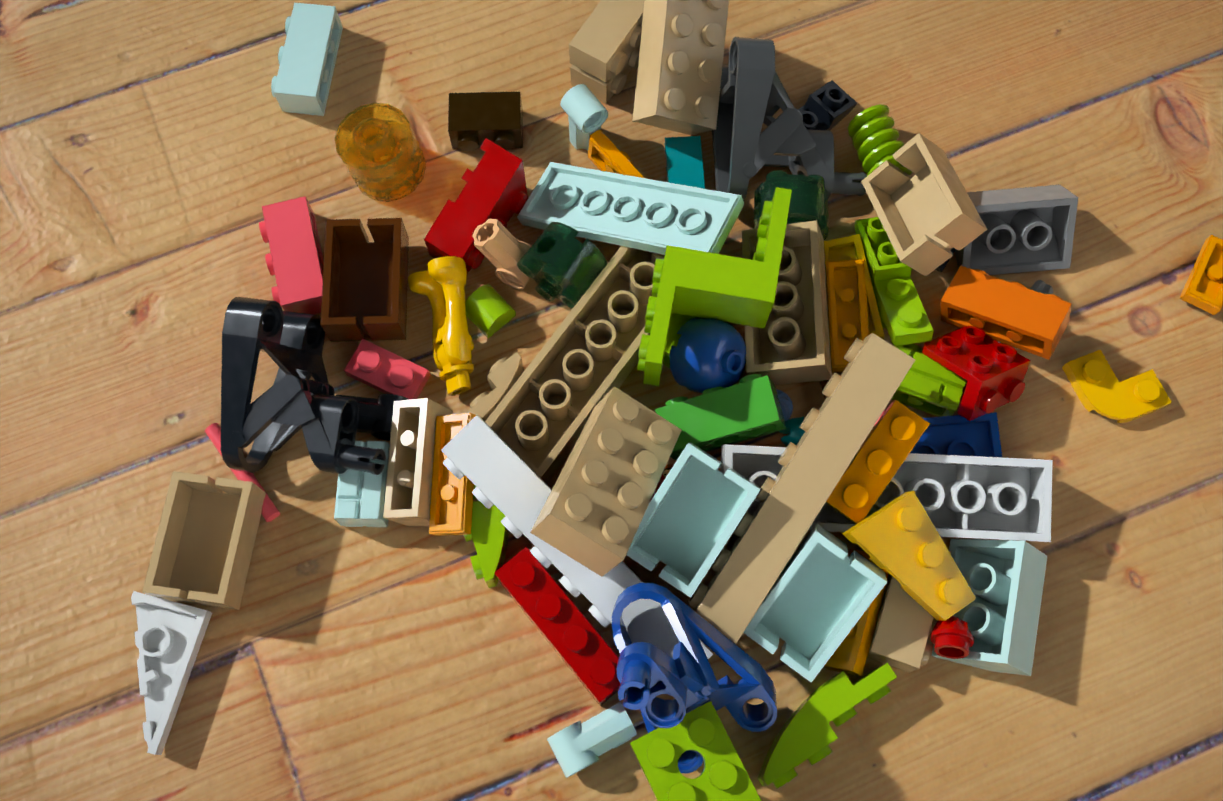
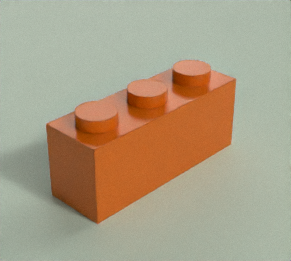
M960 265L941 299V321L960 328L966 326L978 327L987 336L998 342L1050 360L1068 326L1072 303L1066 302L1053 294H1043L1028 289L1018 282H1008L990 276L983 270L970 269Z

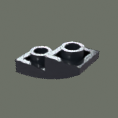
M831 80L810 94L805 105L798 110L803 116L802 122L806 129L830 131L855 108L857 102Z

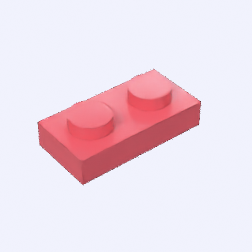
M365 339L361 340L344 369L347 376L384 394L399 395L410 400L419 397L431 376L428 369Z

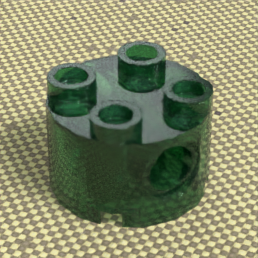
M780 170L768 173L766 181L761 183L754 193V229L758 228L764 201H772L775 189L779 187L792 190L787 224L817 220L825 240L829 233L828 191L825 188L824 178L820 175H788Z
M551 222L519 260L517 267L525 275L534 279L538 284L535 289L543 298L550 302L557 298L573 309L608 263L604 255L589 239H586L583 244L575 239L579 233L578 231L561 222Z

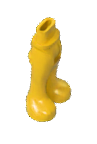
M446 256L429 261L427 264L428 270L409 275L408 282L412 292L427 296L430 300L433 325V356L437 368L441 371L439 373L440 380L446 381L448 395L454 396L471 389L469 374L474 371V363H472L474 342L468 332L466 316V264L460 257Z

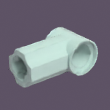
M578 84L567 91L560 105L568 115L571 144L576 150L585 149L588 151L590 135L599 129L601 130V125L608 117V111L585 84Z
M621 702L583 723L578 721L550 736L547 741L565 777L568 778L600 760L599 756L631 740L637 735V732Z

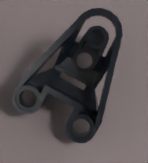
M235 297L229 303L222 330L221 453L224 462L229 468L249 473L261 470L267 464L273 451L279 450L302 428L310 457L319 470L342 474L347 469L368 472L373 475H379L383 471L384 464L370 462V459L386 461L383 449L355 446L360 413L357 400L349 397L335 396L334 388L328 382L322 358L325 331L320 325L321 317L319 315L283 311L278 302L271 300ZM259 352H266L279 366L273 386L251 403ZM254 441L249 454L244 458L243 448H246Z

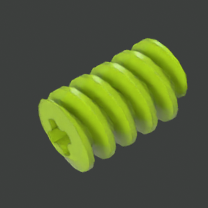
M887 105L871 106L857 114L849 123L848 134L852 138L853 146L857 150L858 159L862 162L863 171L867 176L886 160L908 175H911L912 171L897 162L893 157V154L904 146V143L896 141L899 138V131L892 128L894 126V119L888 116L889 107Z

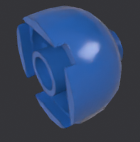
M695 317L682 325L677 334H681L677 346L672 345L670 350V369L675 381L679 385L685 386L688 390L702 393L706 389L715 387L726 388L736 384L743 374L746 365V345L741 334L731 324L712 318Z

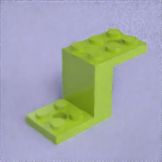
M776 187L772 201H764L756 234V240H758L756 252H754L752 260L666 245L664 259L656 258L652 279V292L648 299L644 333H650V335L642 334L638 354L637 370L644 371L643 384L659 386L672 313L765 328L775 301L791 200V189Z
M711 701L686 713L683 721L677 726L657 728L630 742L657 801H761ZM689 750L699 753L704 761L703 772L694 779L683 776L678 768L679 757L682 753Z

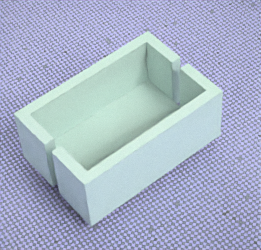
M693 443L686 445L650 501L626 554L650 571L657 566L659 561L665 563L666 566L659 574V577L690 598L761 490V487L731 468H728L725 474L719 471L722 462Z
M816 523L784 567L743 633L771 654H774L777 650L779 638L784 640L785 643L781 649L780 660L812 683L886 585V574L882 569L855 550L848 556L847 544Z

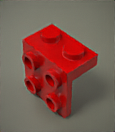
M966 326L925 342L922 349L924 355L967 380L958 414L969 421L986 413L989 414L1009 402H1015L1025 389L1023 381L1031 360L1017 353L1016 349L1012 346L1001 344L987 336L978 327Z

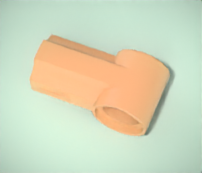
M488 219L482 225H478L472 235L474 246L497 268L495 271L496 277L512 288L524 289L541 258L540 253L531 245L517 240L498 219Z

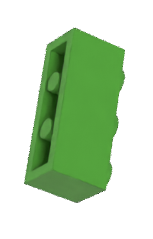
M761 374L748 375L741 378L739 384L726 388L715 387L706 389L702 392V395L690 399L684 396L672 398L666 401V406L655 409L658 415L682 430L670 455L675 461H677L688 443H693L703 451L708 452L721 448L725 444L732 445L787 429L775 384L768 375L763 377Z

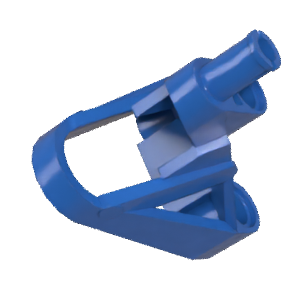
M637 583L627 587L618 596L612 612L613 640L620 653L616 668L617 678L621 684L618 690L619 701L624 699L623 706L630 710L640 709L648 733L657 728L677 726L683 721L686 713L710 701L716 711L725 706L735 721L748 731L761 732L774 724L777 718L776 688L771 678L756 660L663 586L655 583ZM639 599H651L661 604L679 640V643L674 645L673 659L651 643L636 642L632 644L622 619L624 608L631 602ZM700 640L742 677L738 684H734L728 675L717 681ZM661 694H668L670 696H673L675 699L664 700L656 696H659ZM752 698H758L763 700L764 702L758 705H752L747 703L746 701ZM685 751L678 760L679 771L681 773L696 771L702 766L703 758L695 751Z

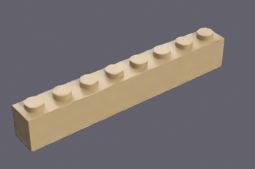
M874 333L865 337L863 341L856 338L844 356V359L849 362L841 376L836 372L832 375L822 391V394L827 396L821 408L817 410L813 407L800 426L805 431L797 445L790 442L778 460V463L783 466L775 480L768 477L763 483L761 490L756 496V499L761 501L753 515L745 513L733 532L739 537L729 551L723 547L711 566V569L716 571L708 585L701 582L688 604L693 606V610L735 644L740 639L915 362L914 358Z

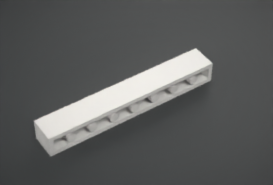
M476 415L441 449L447 456L443 464L459 480L466 476L476 486L472 493L486 508L490 509L495 505L505 515L501 523L517 539L524 534L532 542L534 547L530 552L546 568L553 564L564 575L559 580L560 583L575 598L582 593L593 604L588 611L606 628L610 623L612 624V612L618 596L627 587L644 582L623 561L601 577L530 533L552 489L480 416ZM639 599L631 602L624 608L622 619L632 644L636 642L651 643L673 659L674 645L679 643V640L661 604L651 599ZM700 640L707 659H709L713 653Z

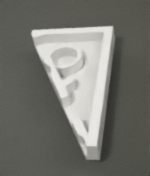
M133 591L131 601L132 605L136 606L138 631L134 632L135 645L139 649V659L137 660L140 695L144 696L146 722H143L144 739L148 745L147 753L162 755L212 612Z

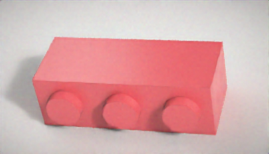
M306 196L262 206L264 221L259 222V228L263 241L269 243L271 253L265 254L269 273L271 276L275 275L277 286L271 288L273 300L278 302L284 311L306 314L321 313L324 258L315 214Z

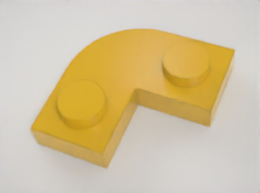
M1101 349L1069 361L1062 367L1082 405L1089 412L1095 410L1102 416L1117 420V423L1135 420L1165 408L1172 403L1153 369L1119 382Z

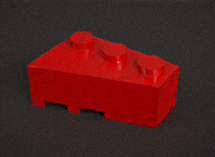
M485 138L480 146V149L485 154L474 172L467 168L461 178L467 183L455 202L450 199L447 200L424 238L431 257L434 259L446 256L460 257L465 261L467 274L472 268L476 269L479 267L485 257L474 246L472 235L477 226L482 225L488 219H498L507 228V222L514 213H520L528 200L523 160Z

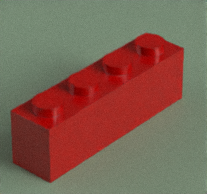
M527 547L494 572L500 584L600 706L618 692L621 685L617 678L616 670L619 658Z

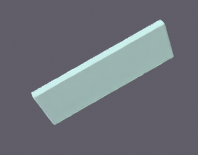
M550 162L517 218L524 226L665 255L666 245L719 254L744 206L742 196L738 194Z

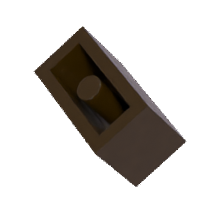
M521 92L449 93L448 132L452 149H460L467 152L480 149L485 138L507 151L513 148H523Z

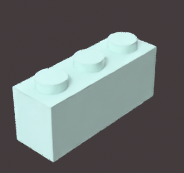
M294 2L291 17L288 16L285 22V45L279 48L278 61L280 66L278 75L272 78L271 83L272 95L276 97L283 112L324 116L343 30L335 6Z

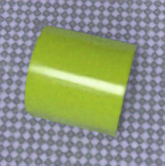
M490 284L476 289L465 301L466 316L487 338L491 337L516 316V311Z

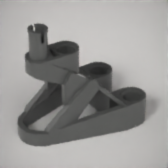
M734 37L731 42L728 65L723 64L717 126L716 130H712L716 191L741 195L743 201H745L749 179L754 177L763 166L789 167L799 188L808 198L828 199L831 194L863 196L866 190L860 182L867 177L864 172H834L833 133L829 130L806 129L804 126L801 112L794 108L775 71V45L773 40ZM781 108L783 113L775 119L773 115ZM764 123L768 127L761 133L762 124Z

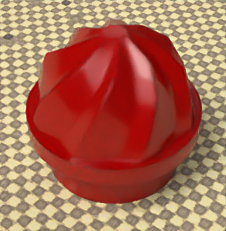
M951 616L946 621H937L931 632L930 640L934 644V652L945 658H965L969 655V648L974 645V637L968 628L967 622L955 616Z

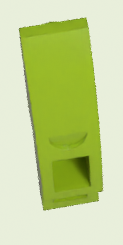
M879 217L855 220L856 234L861 236L882 327L887 328L893 346L931 341L934 330L911 279L912 268L900 262Z
M477 500L473 502L471 534L464 535L466 542L473 540L477 555L471 556L470 559L477 580L484 578L487 586L491 588L497 586L498 583L494 572L504 565L509 530L501 523L505 515L495 505L488 509Z
M886 663L877 667L853 684L845 672L842 671L817 688L803 701L774 739L758 776L761 785L768 786L773 782L777 789L798 775L794 768L808 759L810 764L813 765L832 753L833 751L829 744L838 739L829 723L833 721L835 726L838 727L857 714L853 707L864 699H867L872 704L891 692L887 684L896 679L897 676L890 665Z

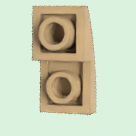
M517 352L509 358L503 357L491 367L487 379L492 391L490 393L483 392L478 395L470 404V409L467 413L478 415L484 421L487 420L524 371L522 358Z

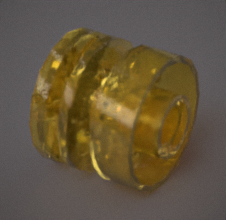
M371 103L360 106L348 113L338 125L335 135L336 152L362 194L373 200L390 202L409 195L422 182L426 170L425 155L415 137L410 122L401 110L390 104Z

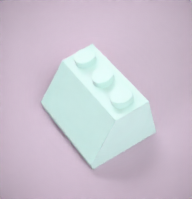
M951 539L949 550L952 551L951 556L976 597V600L953 616L967 622L968 628L974 637V645L969 648V655L967 657L951 659L937 655L934 652L933 644L932 656L992 672L1031 676L1047 555L1026 541Z

